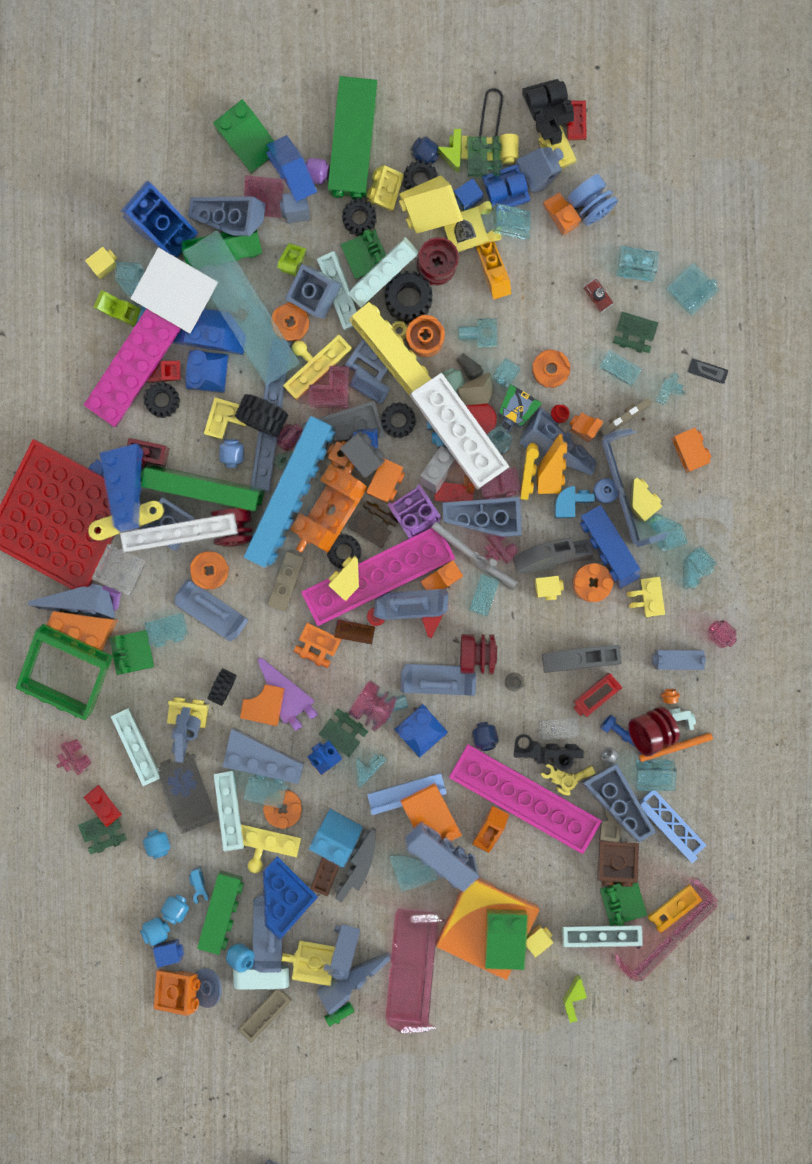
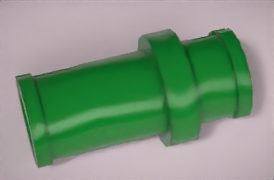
M348 1001L331 1015H324L328 1026L331 1027L335 1023H341L340 1020L355 1013L350 1001Z

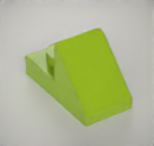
M454 129L453 135L449 136V147H438L437 151L440 154L439 156L458 173L460 170L461 129Z
M288 243L278 261L277 268L281 272L296 276L303 263L307 248Z

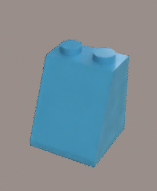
M329 809L309 849L344 867L354 849L363 826Z

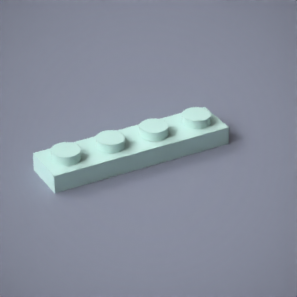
M333 251L317 258L322 273L342 284L333 303L343 329L348 330L353 327L348 320L358 309L355 301L348 295L349 285L338 256Z
M130 708L111 716L142 785L145 786L162 778Z
M234 772L214 774L223 851L244 849Z

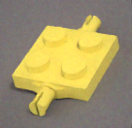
M299 941L298 950L295 952V955L283 953L282 962L293 963L292 980L330 986L332 975H328V972L324 970V965H331L335 947Z

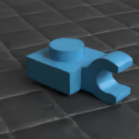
M201 867L193 868L189 875L190 884L195 887L196 891L193 900L197 904L199 902L198 895L201 894L204 896L205 901H208L209 894L205 889Z

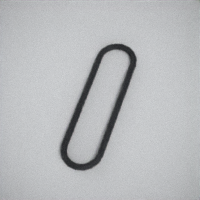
M496 88L488 89L484 97L478 136L479 146L484 150L493 149L497 143L503 94ZM496 91L500 94V105L495 138L491 147H485L481 143L487 96L489 92Z

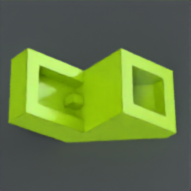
M102 290L93 306L98 311L135 327L141 311L140 308L128 301L120 300Z
M580 975L575 976L563 998L570 1023L577 1022L572 1002L587 998Z

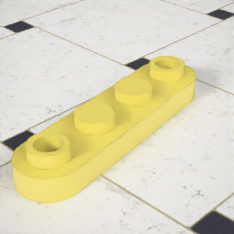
M150 501L140 505L139 527L162 518L164 514L163 505L157 501ZM152 507H155L157 510L155 514L150 513ZM112 515L97 520L89 526V535L95 540H104L123 533L114 527ZM97 527L101 528L100 534H96L95 529Z

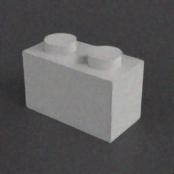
M440 446L420 475V484L434 493L438 492L457 464L456 459L448 449Z

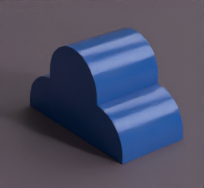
M146 181L121 210L123 218L134 230L151 242L157 249L160 248L176 258L182 253V241L193 239L198 234L196 229L149 181Z

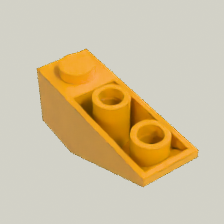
M492 241L475 246L493 300L510 295V279L495 242Z
M562 434L558 435L537 467L536 485L538 494H560L561 486H565V475L562 474V470H566V459L563 458V454H567V442H563Z

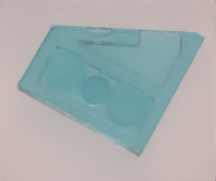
M390 855L401 892L438 880L435 870L431 866L424 865L420 858Z

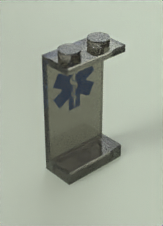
M189 752L185 753L183 762H171V759L160 762V767L156 768L181 834L219 819L217 812L213 811L194 759L196 755H190Z

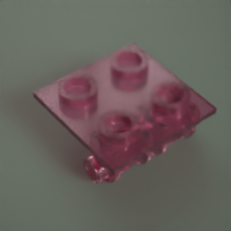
M245 175L244 197H254L265 203L264 216L281 218L280 201H282V192L284 191L283 180Z

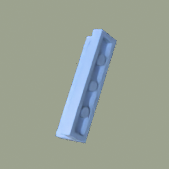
M441 773L368 793L371 814L374 815L402 807L400 800L434 783L441 795L447 794Z
M653 788L639 801L645 814L680 852L693 863L697 859L696 855L706 844ZM653 794L658 799V808L650 807L646 803ZM661 811H669L671 813V822H664L661 819ZM674 825H682L685 828L684 836H677L674 833ZM687 839H695L700 845L691 851L687 847Z

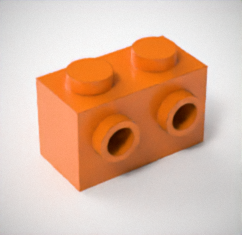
M696 427L671 438L686 473L711 463V454L707 448H704L702 433L697 431Z
M384 458L385 462L377 468L366 493L388 504L389 500L393 501L397 490H395L397 482L401 484L405 473L403 472L404 467Z

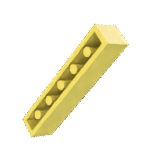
M369 302L353 314L348 321L410 396L412 392L431 380L428 370L417 362L415 354L411 350L408 351L404 346L403 339L399 335L396 336L392 331L391 324L387 320H383L379 315V309Z

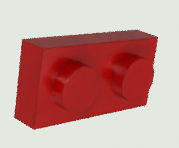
M99 785L83 797L106 827L122 815Z

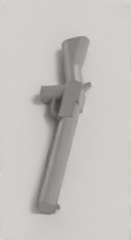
M437 522L431 526L432 529L465 554L482 571L490 573L512 591L514 590L518 581L496 569L497 561L495 559L488 561L476 551L473 552Z

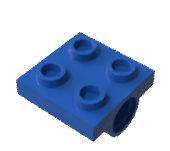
M518 164L482 176V181L494 214L530 202L527 182Z

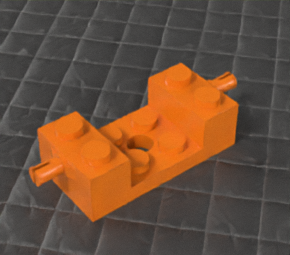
M350 460L344 469H339L329 464L320 479L326 486L307 517L299 513L290 530L301 538L295 549L301 553L307 543L314 544L328 553L368 487L350 474L355 467ZM335 506V512L329 515V509Z

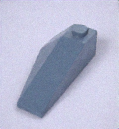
M191 197L188 216L233 236H250L263 223L266 204L254 197Z
M540 407L523 431L519 443L526 449L530 443L537 444L539 456L544 457L558 435L562 434L563 442H567V454H563V458L566 459V466L592 475L597 461L582 445H576L570 438L572 435L568 431L565 433L558 426L559 423L552 419L551 414Z
M519 497L443 503V522L500 537L522 536V501Z
M91 584L90 587H79L28 601L29 606L42 610L62 612L63 610L79 615L81 612L93 617L115 618L110 594L103 590L100 585Z
M387 952L350 967L347 980H339L332 977L330 986L317 984L319 986L317 994L328 1013L331 1015L350 998L352 990L360 989L367 981L366 977L368 975L370 977L375 975L391 959V954Z

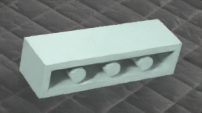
M406 237L403 238L349 290L348 295L362 307L417 255L418 250Z
M642 926L562 927V947L643 946Z

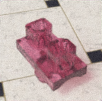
M492 534L486 536V539L494 548L493 550L489 544L484 547L488 552L485 556L486 559L492 557L498 561L500 558L496 554L497 552L507 564L519 550L513 543L504 548L500 542L506 537Z
M78 739L68 743L66 741L60 745L67 759H65L62 753L57 756L60 761L56 765L58 769L63 766L65 771L69 772L72 770L68 764L70 762L78 776L91 764L87 755L78 760L74 755L75 752L82 749Z

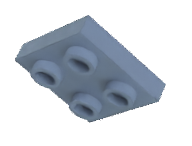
M182 707L181 714H177V728L174 727L172 731V739H175L172 746V753H175V762H183L189 740L196 739L201 722L199 718L190 715L189 707Z

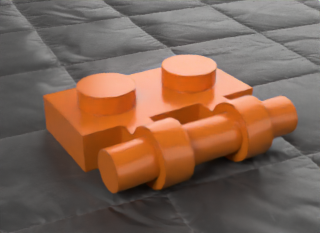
M307 623L299 638L300 641L305 643V646L302 648L296 645L293 652L299 654V657L303 659L307 658L315 662V665L319 667L322 665L328 668L331 661L325 659L326 654L334 656L342 639L334 638V635ZM313 646L321 650L320 654L316 655L310 652V647Z

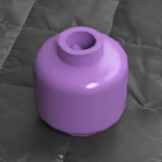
M309 158L306 161L307 169L314 184L322 185L325 181L329 180L330 165H327L324 159Z

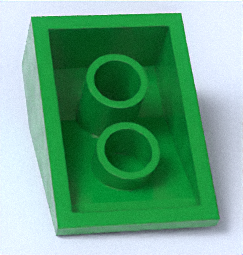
M243 99L213 122L216 132L251 174L269 160L266 154L269 151L267 144L274 140Z
M487 909L485 969L524 970L528 922L526 910Z

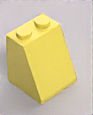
M441 175L399 194L401 198L399 205L403 212L406 211L408 216L405 219L409 229H413L416 234L463 220L451 184Z

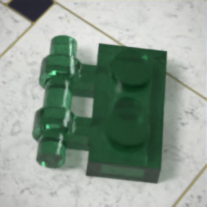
M487 136L467 137L468 177H487L488 169H493L494 176L501 175L502 160H500V151H502V144L500 143L499 136L492 137V144H487ZM487 152H492V161H487Z
M621 312L616 331L623 333L622 337L614 336L613 343L619 344V347L622 348L629 347L635 349L639 353H650L651 346L645 345V340L650 342L654 340L659 322ZM629 335L639 338V341L635 342L629 340L628 337Z
M338 708L334 713L339 718L338 722L336 723L330 718L319 735L325 740H329L334 747L350 757L361 742L355 738L357 733L365 737L369 731L363 727L362 723H357L349 717V713L343 712ZM343 723H346L353 729L351 733L341 727Z
M99 817L78 825L84 842L93 841L94 845L88 847L90 854L104 852L106 848L119 846L121 842L127 840L125 833L116 834L115 830L122 828L119 818L108 827L102 823ZM109 834L110 839L103 842L100 841L99 837Z

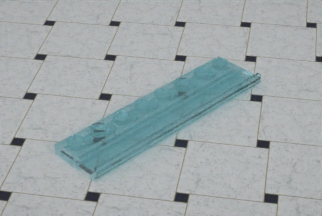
M218 230L184 250L183 253L193 268L218 282L211 298L266 385L300 365V362Z

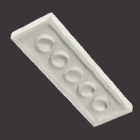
M442 373L410 394L412 400L477 490L509 468V465Z

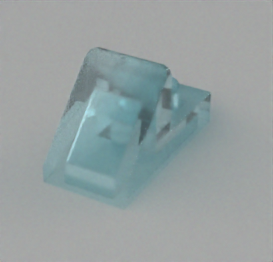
M382 753L379 756L375 754L368 762L370 764L369 767L358 757L356 758L357 786L359 788L387 760Z

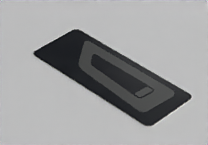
M692 358L688 373L724 384L728 370Z

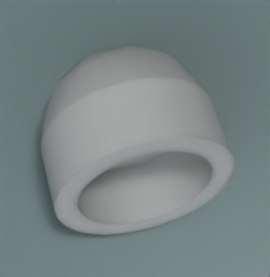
M608 747L603 750L601 759L607 764H614L615 760L618 759V754L613 748Z

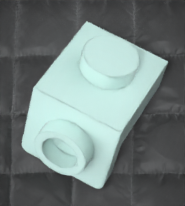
M680 708L669 710L676 721L685 720L686 728L694 730L693 725L696 724L694 714L690 710L681 711Z

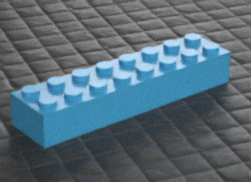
M310 416L244 558L264 568L272 564L274 565L278 557L276 551L283 546L287 538L284 534L286 530H290L295 521L292 519L293 515L299 512L302 507V496L307 495L311 485L309 482L311 477H316L319 471L317 465L320 460H324L328 451L325 448L328 442L332 443L336 432H334L335 428Z

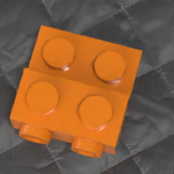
M156 970L154 1009L185 1016L195 1013L199 1006V1000L196 999V991L200 988V980L197 979L198 974L186 971Z

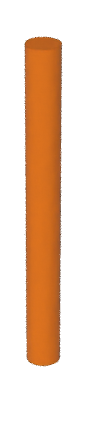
M707 733L670 745L668 748H663L652 756L646 757L640 754L638 758L640 762H644L711 741L713 737L711 733Z

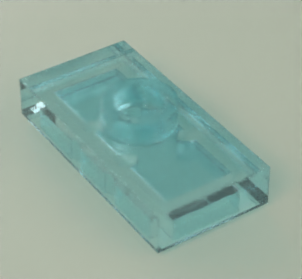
M611 350L608 351L599 366L631 387L642 371L641 368Z

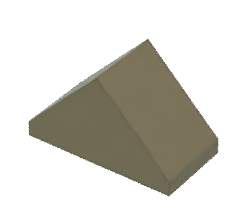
M488 372L465 383L460 388H457V393L465 405L489 403L495 390L491 374Z

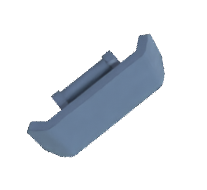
M189 579L185 580L175 595L176 606L228 641L237 638L248 622V619Z
M446 589L385 593L375 598L374 616L383 620L441 616L448 609V591Z
M405 664L401 671V693L474 696L476 694V673L474 671L473 674H460V666Z
M260 895L253 899V952L255 957L252 968L260 973L281 972L282 938L279 940L265 926L264 895Z

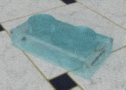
M481 574L469 611L487 617L500 580Z

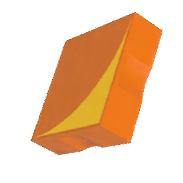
M479 877L464 892L459 891L455 906L447 917L436 940V947L507 980L511 970L485 969L487 909L526 910L528 914L527 936L540 909L537 904L516 894L505 892Z

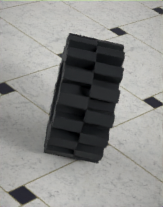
M416 160V163L412 161L410 166L405 168L403 175L405 189L409 190L418 186L413 181L414 175L418 172L425 173L428 181L438 177L436 168L431 166L432 163L428 162L426 165L423 160L422 163L419 160Z
M356 198L357 201L351 200L350 204L347 203L345 209L343 208L342 220L345 229L349 230L350 234L353 235L354 233L356 236H359V234L363 235L365 230L370 229L371 231V229H374L377 218L372 203L366 202V199L361 201L360 198ZM356 211L365 212L367 215L366 221L362 224H356L352 220L353 213Z
M155 382V385L151 384L150 388L146 389V395L143 397L145 399L144 405H146V409L156 417L165 418L177 412L176 409L180 406V398L176 389L170 384ZM159 393H166L169 397V402L164 407H158L155 404V397Z
M398 402L391 403L390 406L386 407L382 413L381 422L384 431L389 436L403 438L413 431L416 418L415 413L408 404ZM396 413L403 414L406 417L405 425L402 427L393 426L391 423L392 416Z
M347 534L338 535L327 553L331 564L340 569L344 568L342 563L346 560L337 556L336 551L340 545L346 544L350 546L352 551L351 558L356 556L358 562L361 558L360 544L354 537Z
M224 668L221 669L207 699L222 706L232 689L237 675Z

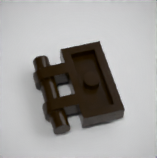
M366 501L363 507L369 510V512L365 515L359 511L349 528L382 548L392 533L386 529L387 525L390 524L396 527L398 520L393 517V514L386 513L378 508L379 505L376 503L372 504ZM374 514L383 519L381 525L371 519Z

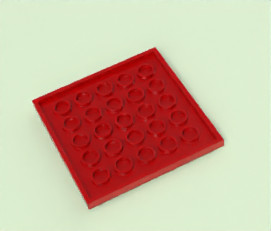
M32 439L0 504V550L70 589L88 587L92 583L115 537L95 540L89 535V526L93 522L111 516L104 476L42 442ZM100 527L95 529L96 534L101 533Z

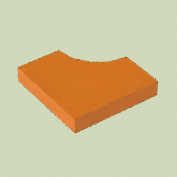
M265 684L263 691L257 697L243 699L240 718L278 726L285 688Z

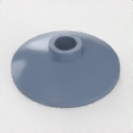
M209 968L200 969L196 972L198 974L197 979L200 980V988L196 991V999L199 1000L200 1006L210 1008L215 1006L220 1000L222 992L221 982L213 970Z

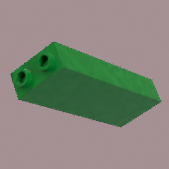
M339 76L328 193L332 197L343 198V196H349L354 200L356 198H360V200L367 198L378 81L376 79Z
M155 465L146 467L141 471L140 482H142L141 487L252 511L262 508L265 492L263 488Z

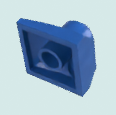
M190 350L187 359L186 389L225 393L229 355Z
M424 704L419 706L394 729L419 758L448 733Z

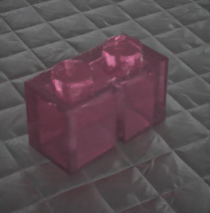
M516 467L506 469L480 487L482 499H498V496L506 494V497L516 496L517 492L521 490Z

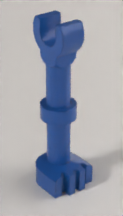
M610 714L601 724L600 728L606 733L612 729L622 737L621 739L624 742L628 741L635 747L629 735V730L626 731L616 723V718Z

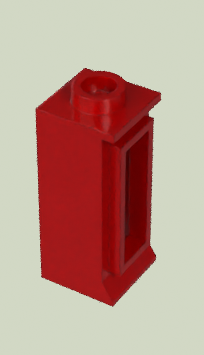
M607 673L573 701L575 704L573 708L580 716L588 717L620 691L622 686L611 673ZM607 683L612 690L588 709L584 701Z

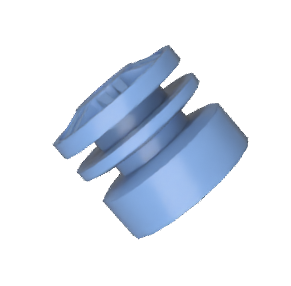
M599 174L583 182L567 197V201L572 204L575 210L583 207L579 216L580 218L586 217L583 221L586 226L601 220L618 203V199L615 196L610 198L613 194L611 190L602 193L607 184Z

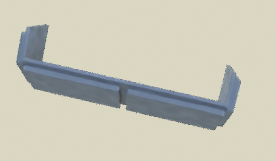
M630 428L604 435L602 444L616 490L620 492L618 496L633 544L641 547L666 539L665 535L668 532L643 540L639 539L610 442L637 433Z

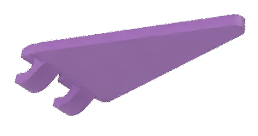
M263 658L258 659L266 683L285 688L280 712L283 723L290 722L294 730L297 731L303 727L296 718L297 715L304 710L310 719L318 715L311 706L314 703V699Z

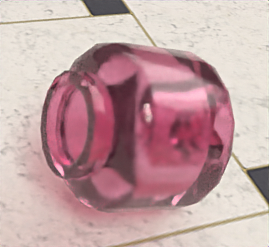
M290 423L285 424L280 435L276 437V443L286 452L288 450L294 451L303 429L296 423L294 425Z
M716 620L708 628L709 639L719 648L731 647L737 641L736 628L726 620Z

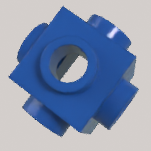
M329 740L323 745L321 742L311 748L313 752L307 756L320 775L343 759Z

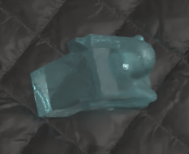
M672 373L669 376L670 379L663 381L656 399L657 403L665 405L670 393L679 396L685 395V391L682 390L684 385L676 383L679 379L677 373Z

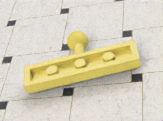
M338 335L315 357H312L307 351V345L303 341L294 342L292 345L293 353L297 356H302L308 363L290 378L283 387L297 401L352 350V347Z
M241 824L243 844L255 848L254 857L248 862V870L251 873L256 874L262 870L261 856L263 850L297 857L301 838Z

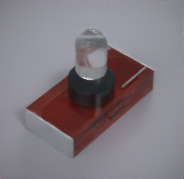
M597 278L583 287L600 313L614 304Z

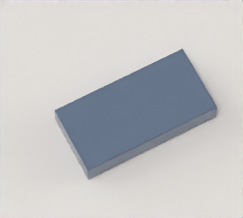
M359 369L356 370L349 385L381 405L391 389Z

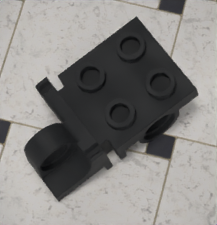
M554 79L522 88V95L534 121H536L537 132L541 133L543 140L549 139L551 145L561 143L562 130L559 125L574 121L573 104L571 105V100H568L564 81Z
M520 734L515 739L514 757L534 758L537 764H547V758H551L552 763L561 770H568L572 767L574 758L584 759V750L579 748L577 744H565V747H559L557 744H546V747H541V744L533 741L529 735ZM523 737L529 740L527 748H520L518 745L519 740ZM563 754L564 756H566V759H562V762L560 763L558 758L560 755Z

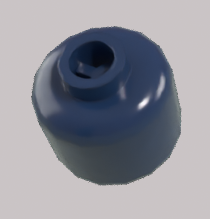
M426 136L418 137L410 149L412 157L415 160H419L420 163H422V160L425 161L426 165L428 162L434 164L440 155L437 153L438 144Z
M488 722L478 723L476 725L477 728L472 731L475 747L481 749L482 752L495 749L499 742L496 727L488 725Z

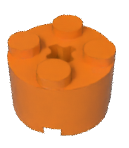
M421 315L414 319L407 327L406 342L408 348L419 357L427 358L438 354L444 344V328L433 316ZM424 333L428 334L427 340H423L422 336Z
M591 563L580 567L574 573L572 587L579 599L586 602H598L610 594L613 587V579L606 567ZM589 579H591V580L595 579V580H596V582H595L596 587H594V586L589 587V584H590Z

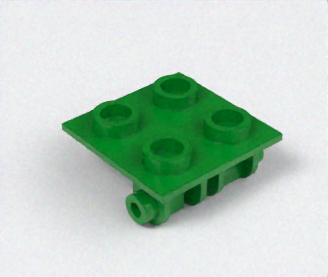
M365 230L363 235L340 244L355 279L365 276L386 256L376 230Z
M147 630L109 638L117 675L154 668Z
M621 883L613 886L600 888L610 926H623L624 922L647 916L638 883H633V887H622Z

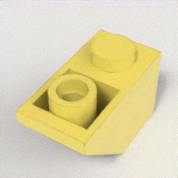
M635 478L631 482L630 510L643 523L657 512L662 505L660 504V498L655 493L651 494L647 489L649 487L643 479Z
M349 556L342 563L344 568L339 573L335 571L329 577L331 581L329 586L345 601L359 587L358 558L356 556L353 558Z

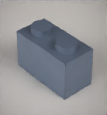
M291 193L282 194L283 201H280L282 216L287 218L288 224L310 220L307 197L296 202Z

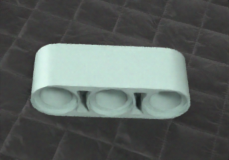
M282 965L281 972L260 973L252 967L243 973L233 969L234 989H284L289 987V966Z

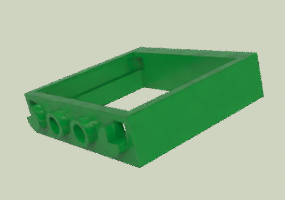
M42 624L34 633L16 689L24 692L26 695L39 699L43 703H48L60 711H65L76 718L78 717L86 721L94 710L113 656ZM43 642L100 668L87 705L30 679Z

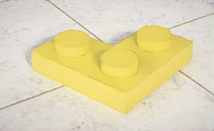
M214 397L204 435L223 440L228 422L247 427L246 424L240 422L235 417L240 404Z

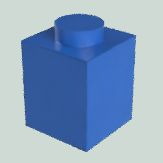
M474 179L454 190L458 207H461L463 211L468 210L483 200V193Z
M178 939L157 944L153 948L157 968L179 963L183 958L182 956H184L183 945L179 944Z

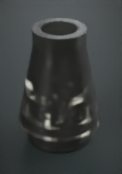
M462 353L456 359L468 379L473 380L483 374L482 365L468 357L465 353Z
M510 673L505 678V686L510 691H519L524 685V679L519 673ZM517 679L519 683L513 686L512 681Z

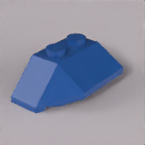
M204 308L191 333L181 329L172 344L243 355L246 335L229 312Z

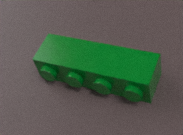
M257 229L250 236H233L226 232L182 241V252L185 262L196 270L203 268V266H217L222 262H236L240 258H254L262 254Z
M224 871L218 873L197 949L220 955L222 950H226L228 939L225 937L227 931L231 932L234 920H231L233 912L236 913L239 902L236 901L237 895L242 893L244 883L241 882L242 876Z

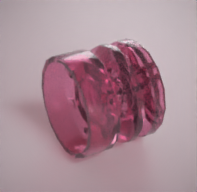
M369 680L347 714L356 720H359L365 714L368 716L365 726H368L370 721L374 720L375 723L371 730L375 732L384 725L394 710L397 697L393 695L389 702L385 701L389 692L386 691L379 697L377 694L380 686Z

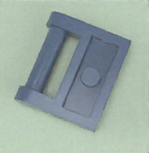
M364 339L359 343L344 366L354 372L359 369L381 382L388 371ZM357 358L378 371V375L375 377L356 364Z

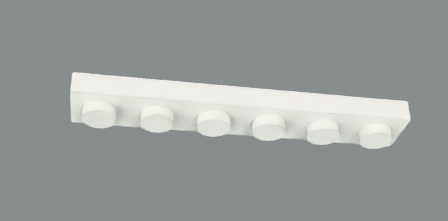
M234 514L123 532L120 535L123 552L236 534L237 528Z

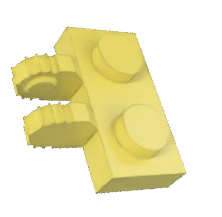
M660 577L640 579L641 590L627 592V596L642 595L643 602L629 604V608L644 607L645 617L665 615Z

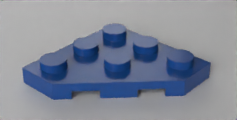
M278 856L263 870L265 926L280 940L318 896Z

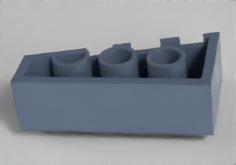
M236 728L231 729L223 767L299 784L304 762Z
M612 764L581 782L583 787L634 841L641 842L656 833L617 764Z
M423 822L418 824L405 837L408 852L412 855H417L424 865L431 866L438 876L445 877L452 887L459 888L464 892L480 877L473 854L469 853L466 855L464 853L465 850L459 845L455 848L451 840L446 837L441 839L437 831Z

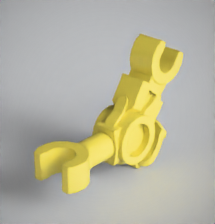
M549 763L546 766L551 769V772L549 774L541 772L542 777L552 778L551 782L561 785L562 789L557 786V790L561 794L568 796L570 795V790L575 788L578 781L596 774L592 765L576 774H569L558 768L555 771L554 767Z

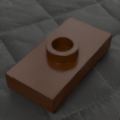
M338 620L334 638L372 645L375 626Z
M322 857L310 889L328 897L340 866Z

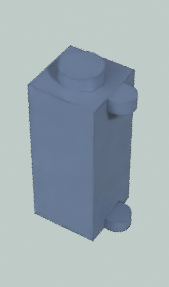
M655 650V654H652V665L657 670H705V650Z
M342 924L334 928V931L339 933L331 965H324V970L335 979L347 980L360 929Z

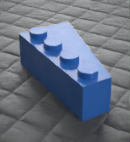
M287 135L267 144L269 151L266 154L281 180L284 179L296 202L317 192L302 155Z
M136 443L99 453L113 525L119 532L139 528V498L141 493L140 480L143 450Z
M599 505L583 514L580 527L584 533H588L591 538L589 541L592 547L599 552L600 560L608 568L619 590L640 579V567L603 507Z

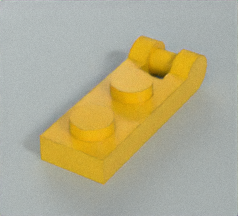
M535 443L528 444L526 449L520 490V499L528 500L529 494H533L534 483L531 482V477L536 474L537 464H534V459H537L539 456L538 446Z
M688 884L657 910L651 912L647 918L650 922H654L657 931L661 933L699 904L702 899L693 887ZM663 914L667 917L664 921L660 919V916Z

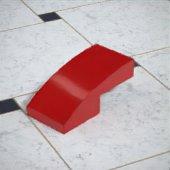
M180 361L159 362L146 383L181 380Z

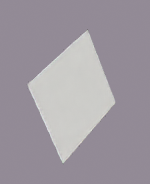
M158 248L131 299L191 333L218 282Z

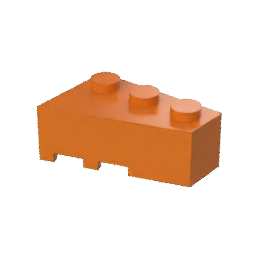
M53 611L46 625L103 651L118 620Z

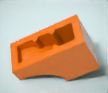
M560 192L543 202V206L563 236L580 225V216L572 204H569L562 197Z
M581 412L579 417L575 415L571 420L570 425L572 427L569 431L589 443L600 429L603 421Z
M452 560L422 580L421 583L425 590L445 589L461 579L463 575Z
M492 806L472 845L490 853L503 833L510 814Z

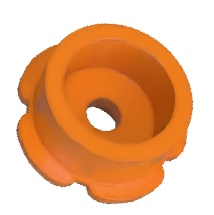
M665 689L661 697H663L664 703L674 704L678 702L680 694L676 692V689Z

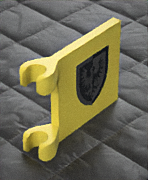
M490 201L460 212L463 218L462 221L444 226L448 240L456 246L458 252L501 239V232L498 228L486 233L481 218L482 214L492 212Z

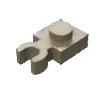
M604 810L607 821L602 820L599 840L619 842L621 826Z

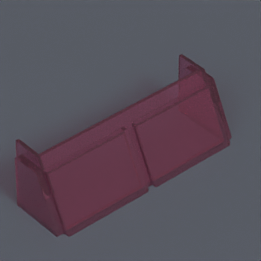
M690 879L707 899L634 971L615 953L617 957L615 961L618 966L635 982H642L678 946V941L682 942L718 907L716 897L699 880L693 881Z
M398 908L397 912H395L391 954L392 967L390 968L386 1019L387 1025L399 1033L428 1032V1029L436 1028L428 1022L438 922H445V919L431 911Z

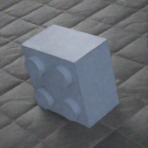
M302 264L285 299L315 317L326 318L342 284L317 269Z
M161 497L159 503L164 507L162 518L143 525L141 529L198 519ZM154 508L151 514L156 513V508ZM182 543L170 544L166 546H168L174 551H178Z

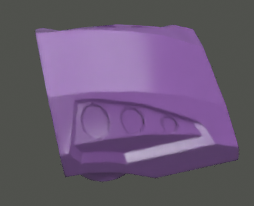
M420 484L397 501L387 504L409 539L430 529L435 522L438 523L442 519Z

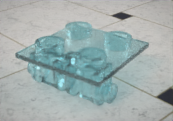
M692 263L666 288L691 316L720 290L716 286L718 284L717 281L713 278L710 280L695 263Z

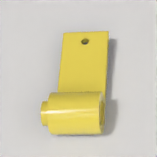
M516 134L501 135L497 138L496 146L491 150L482 149L479 146L478 137L461 136V159L494 161L503 162L505 165H512L518 159L519 136ZM481 137V143L485 147H491L494 143V138Z

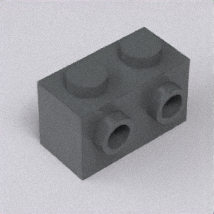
M360 431L340 449L363 477L366 478L385 462V456L379 448L375 449L371 444L372 440L368 434H363Z

